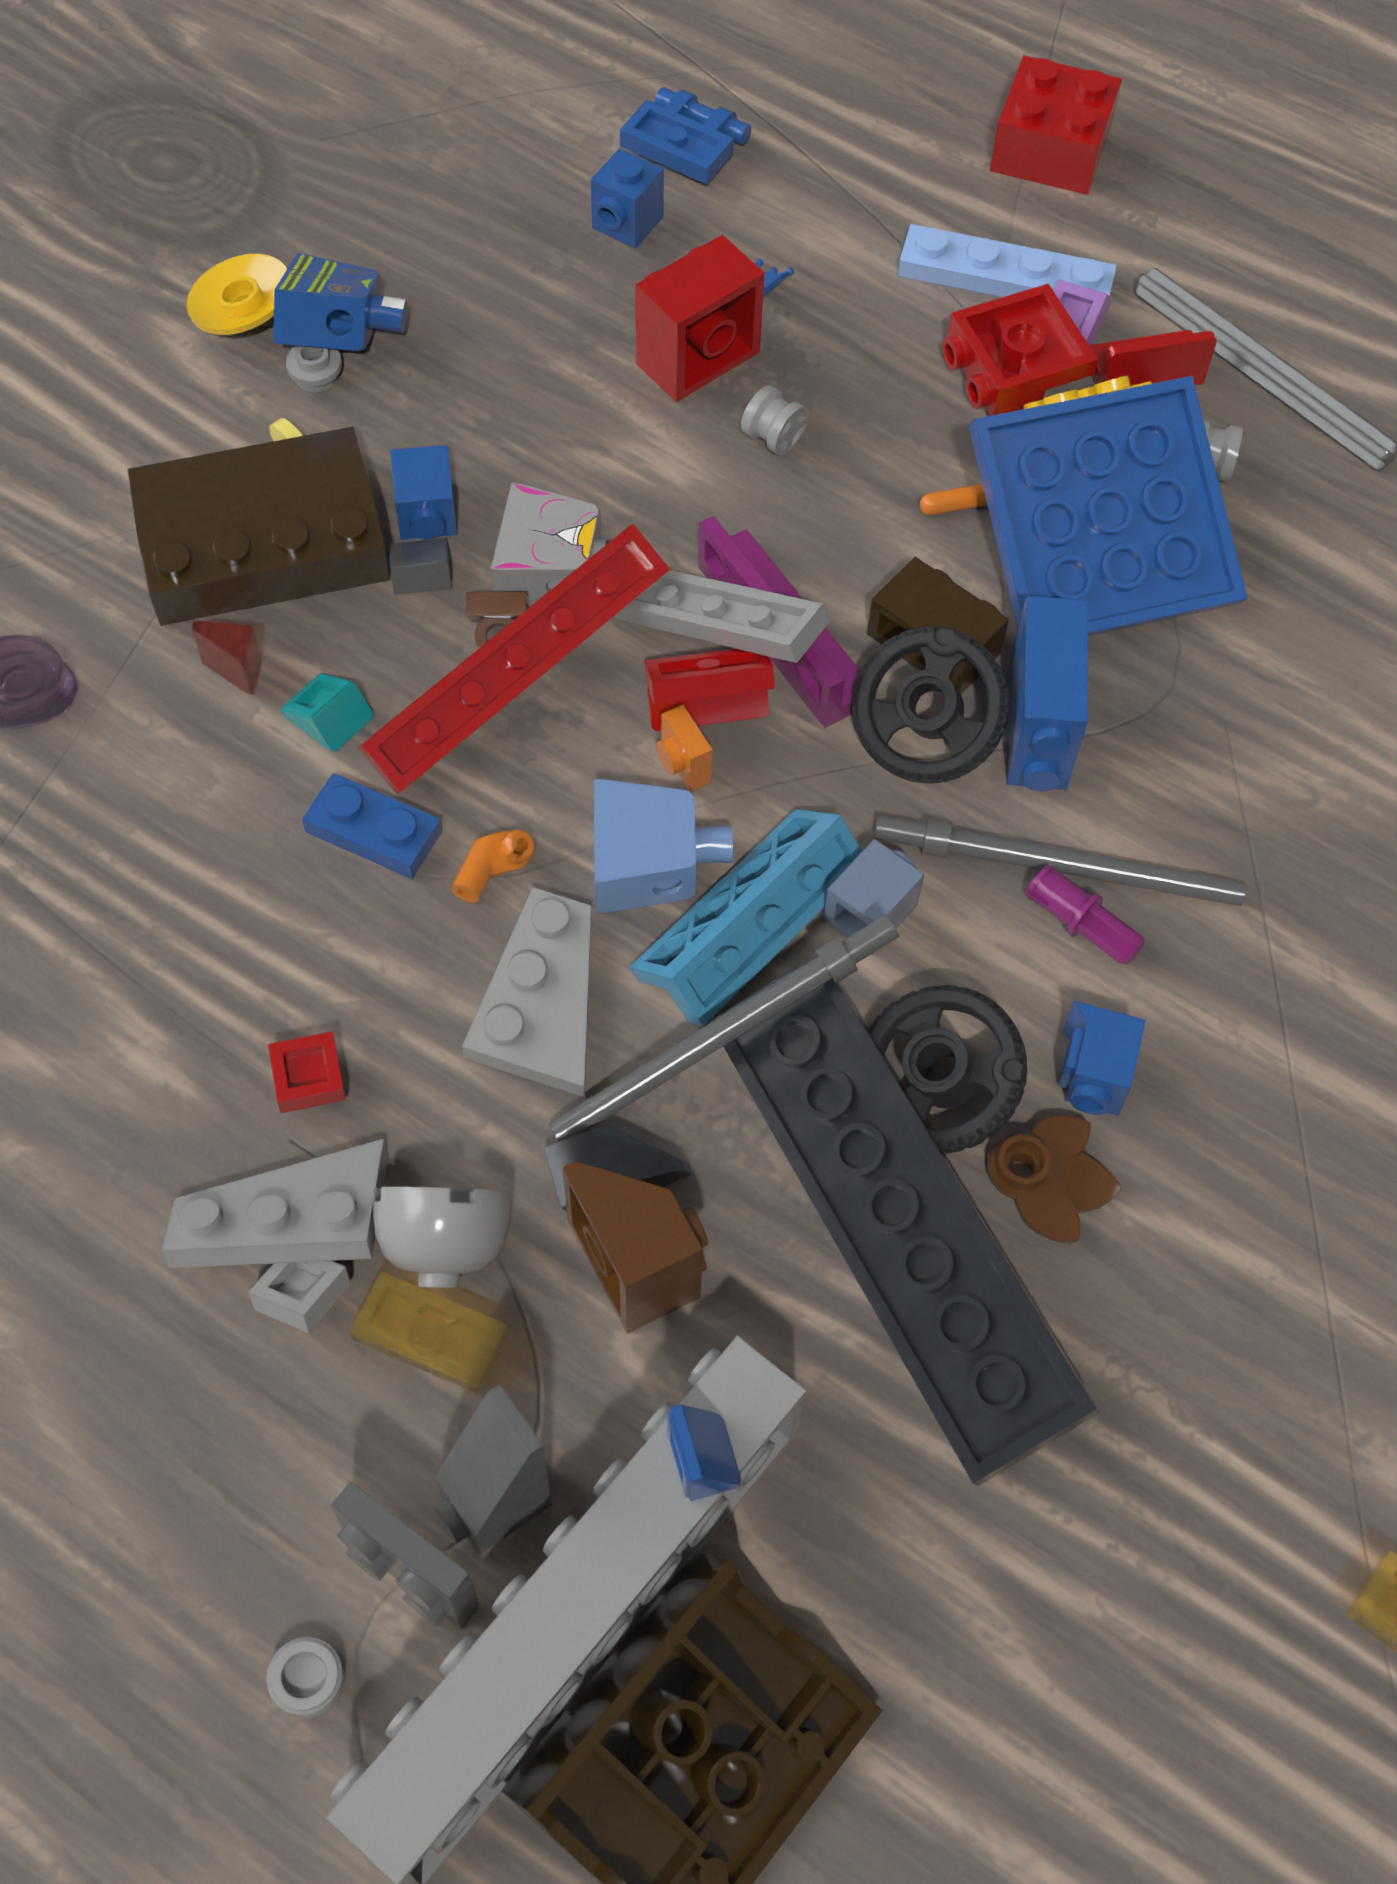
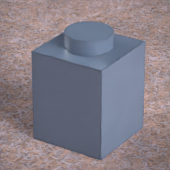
M873 839L827 889L823 920L846 937L853 935L885 914L897 929L918 906L924 873L918 870L916 864L906 854L898 850H890Z

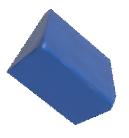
M682 1404L670 1407V1413H667V1435L685 1498L689 1497L690 1501H694L739 1487L741 1485V1476L723 1418L715 1412Z

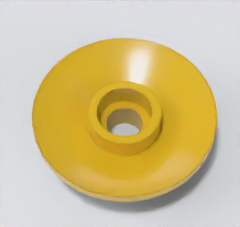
M265 254L239 255L216 264L194 283L188 294L186 306L192 322L202 331L215 335L237 334L263 324L274 316V289L287 268L280 260Z

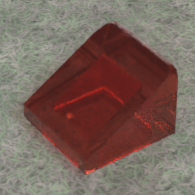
M193 621L192 631L202 664L242 691L254 695L262 660L253 627L249 625Z

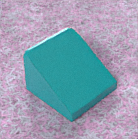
M324 673L318 674L285 703L280 710L286 719L331 751L339 750L373 718V711L355 682Z

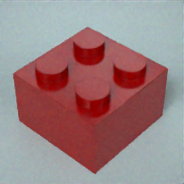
M1023 55L998 121L990 171L1089 195L1112 127L1123 78L1106 75L1096 70H1085L1056 63L1045 58Z
M722 234L705 245L692 249L687 255L663 269L647 275L642 281L635 284L636 364L677 403L760 353L765 272Z

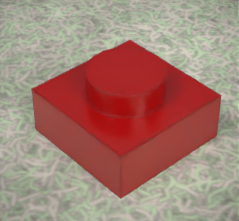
M333 1031L268 1044L276 1100L281 1114L346 1100L337 1044Z

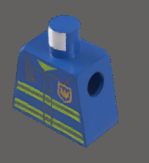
M297 253L274 289L273 343L353 351L364 350L375 329L404 332L408 309L407 299L379 295L380 273L376 270Z

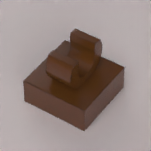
M466 592V616L471 622H479L475 629V641L479 648L488 641V632L493 627H506L529 608V598L526 592Z

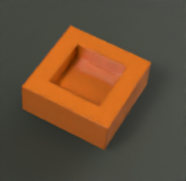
M684 705L663 713L661 740L657 742V751L665 769L671 775L678 773L690 792L710 784L712 778V747Z

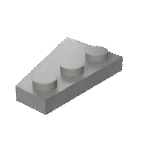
M532 887L462 1045L464 1059L585 1098L592 925L591 905Z
M384 1139L175 1198L162 1247V1253L168 1268L372 1259L375 1242L373 1224L374 1188L384 1187L389 1158Z

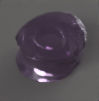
M0 636V728L17 729L47 723L61 716L72 705L77 692L76 677L67 663L62 660L61 655L51 644L35 636Z

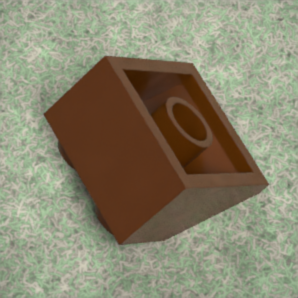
M577 1161L563 1166L567 1220L627 1334L700 1298L702 1272L707 1270L703 1248L708 1246V1238L700 1219L691 1207L682 1211L670 1189Z

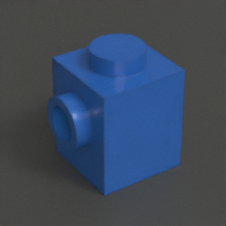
M619 148L591 179L592 228L636 249L664 217V168Z

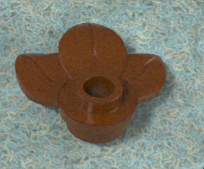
M1050 1116L1042 1119L1028 1135H1012L1002 1139L992 1149L987 1165L988 1175L992 1184L1000 1193L1016 1200L1023 1222L1035 1233L1049 1240L1061 1243L1078 1241L1081 1227L1078 1213L1099 1209L1115 1198L1121 1190L1120 1183L1104 1166L1083 1153L1090 1136V1122L1071 1116ZM1014 1162L1024 1163L1029 1167L1032 1175L1026 1178L1016 1176L1010 1171L1009 1165Z

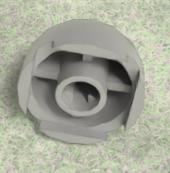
M375 1187L373 1198L375 1239L383 1256L393 1266L408 1272L418 1273V1287L459 1288L460 1274L484 1270L497 1259L507 1240L512 1192L473 1189V1192H470V1190L438 1187Z

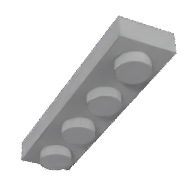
M669 570L614 616L616 620L794 663L801 659L830 622L823 603Z

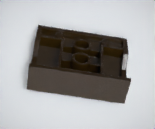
M353 426L127 469L138 544L148 593L160 626L390 581L385 544Z
M696 1550L507 1782L501 1792L600 1884H753L883 1710L822 1650L784 1625L744 1585L739 1569L729 1559Z

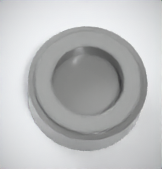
M312 1637L297 1638L283 1645L273 1656L267 1670V1688L272 1700L284 1713L297 1719H312L328 1712L340 1699L345 1685L344 1667L335 1650L326 1642Z

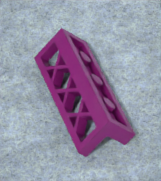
M715 516L699 523L698 568L706 578L803 599L747 529L730 536ZM826 627L797 663L769 657L824 729L852 715L853 692L861 671Z

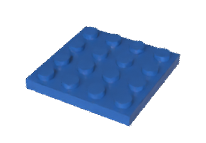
M1193 376L977 418L968 426L1018 629L1026 596L1088 600V636L1237 605L1248 599Z

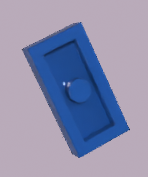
M335 773L328 779L302 818L306 833L411 879L414 878L442 833L441 819Z

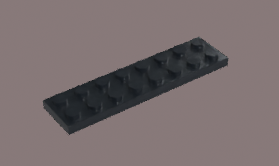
M817 954L813 955L812 957L805 960L798 966L794 967L793 969H791L784 975L780 976L773 982L769 983L759 991L755 992L745 1000L730 1008L720 1016L716 1017L715 1019L710 1021V1023L715 1021L719 1017L723 1016L727 1012L731 1011L735 1007L739 1006L743 1002L747 1001L748 999L752 998L756 994L760 993L764 989L768 988L772 984L776 983L780 979L784 978L788 974L792 973L796 969L805 965L809 961L813 960L817 957ZM832 979L723 1046L973 1484L977 1486L983 1484L1100 1413L839 982L835 984Z

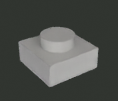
M333 1261L274 1263L248 1293L255 1311L309 1334L351 1284L346 1267Z

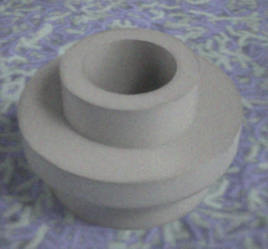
M295 345L286 357V367L289 376L300 388L309 392H320L332 387L337 381L342 368L338 349Z

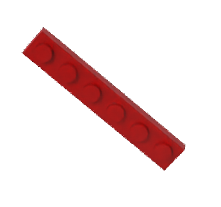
M632 523L362 743L358 749L397 795L400 794L666 574L670 568Z

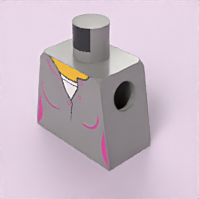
M511 482L491 565L493 592H526L529 598V606H532L611 541L601 539L600 509L593 503Z

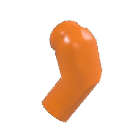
M515 829L490 834L477 839L450 887L452 893L463 901L477 903L491 877L512 872L526 866L536 849L533 837L522 829Z

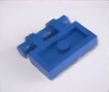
M661 87L656 95L655 103L646 100L621 127L620 146L707 185L733 155L734 141L744 145L750 137L752 127L750 124L738 120L736 113L721 106L715 110L698 102V97L686 90L681 89L675 92Z

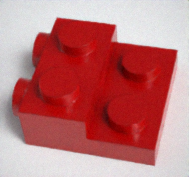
M1049 283L952 312L947 338L942 343L943 355L947 366L951 370L961 368L967 378L966 391L971 405L975 409L985 407L990 416L1022 410L1025 404L1043 400L1045 390L1095 375L1098 363L1097 356Z

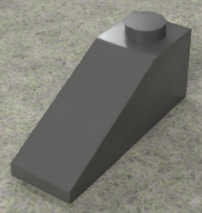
M498 1384L486 1393L435 1476L440 1495L443 1499L433 1506L438 1517L456 1543L468 1537L480 1555L552 1505L543 1445L501 1384Z

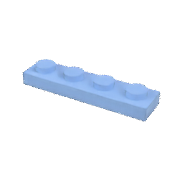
M910 224L899 261L898 276L998 297H1005L1048 283L1054 291L1060 279L1106 293L1110 296L1116 264Z

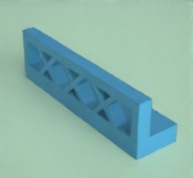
M795 809L629 967L638 982L667 989L688 1023L703 1027L825 907L827 889L862 852L842 815ZM803 832H806L802 837L798 838ZM677 956V957H676L673 961H671L667 966H664L669 960H671L673 957Z

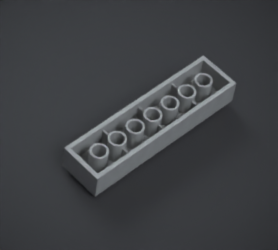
M738 1335L723 1353L714 1347L699 1361L688 1379L693 1388L678 1405L682 1404L715 1412L723 1418L741 1476V1485L736 1489L690 1501L689 1497L685 1498L667 1435V1413H670V1407H673V1405L666 1402L644 1427L641 1438L646 1443L630 1462L627 1463L622 1458H618L600 1477L592 1491V1494L598 1499L578 1521L574 1516L570 1515L554 1530L542 1550L548 1558L528 1580L524 1575L519 1574L501 1592L491 1609L497 1617L478 1640L469 1634L451 1650L439 1669V1672L445 1678L425 1702L418 1696H415L397 1713L385 1732V1735L391 1741L369 1766L364 1760L357 1762L332 1791L330 1799L336 1806L325 1818L393 1884H427L499 1797L502 1793L501 1790L695 1551L702 1550L798 1433L806 1390Z

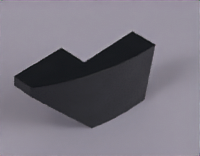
M608 1125L580 1133L544 1147L560 1207L565 1211L563 1166L574 1161L660 1187L692 1175L689 1165L682 1160Z

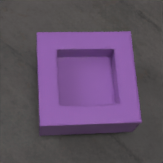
M1059 279L1054 293L1087 343L1092 345L1109 310L1111 300L1106 293Z

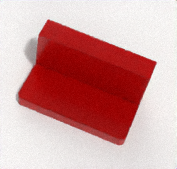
M1190 329L1092 344L1089 346L1097 356L1098 363L1095 375L1091 377L1095 385L1128 376L1130 386L1148 381H1151L1153 384L1193 376L1195 386L1202 385L1209 369L1217 339L1213 331L1193 333Z
M730 649L644 661L649 717L654 731H661L663 713L681 705H684L697 726L762 718L769 714L768 690L775 689L774 666L769 656L740 649Z

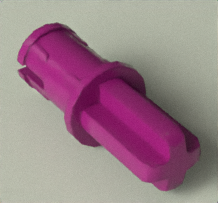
M1046 865L1030 883L1029 890L1025 894L1026 897L1033 900L1043 909L1045 908L1068 927L1067 934L1071 937H1075L1080 933L1120 964L1128 965L1141 951L1145 943L1143 936L1102 907L1103 897L1097 893L1091 896L1067 879L1053 865Z

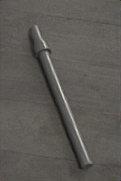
M878 815L874 839L922 847L921 854L946 858L947 852L1041 870L1046 865L1051 864L1063 874L1242 906L1246 894V882L955 829L952 828L953 822L930 817H928L927 823Z
M885 914L845 940L841 941L838 937H835L815 950L817 957L549 1123L555 1138L559 1142L590 1130L832 979L837 984L858 971L856 963L900 937L892 921Z

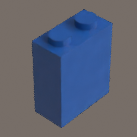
M1026 596L1009 666L1010 706L1008 716L1007 785L1025 786L1034 791L1067 790L1088 723V600Z

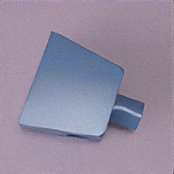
M594 779L596 913H608L692 898L696 893V863L733 862L732 826H695L694 794L688 790Z

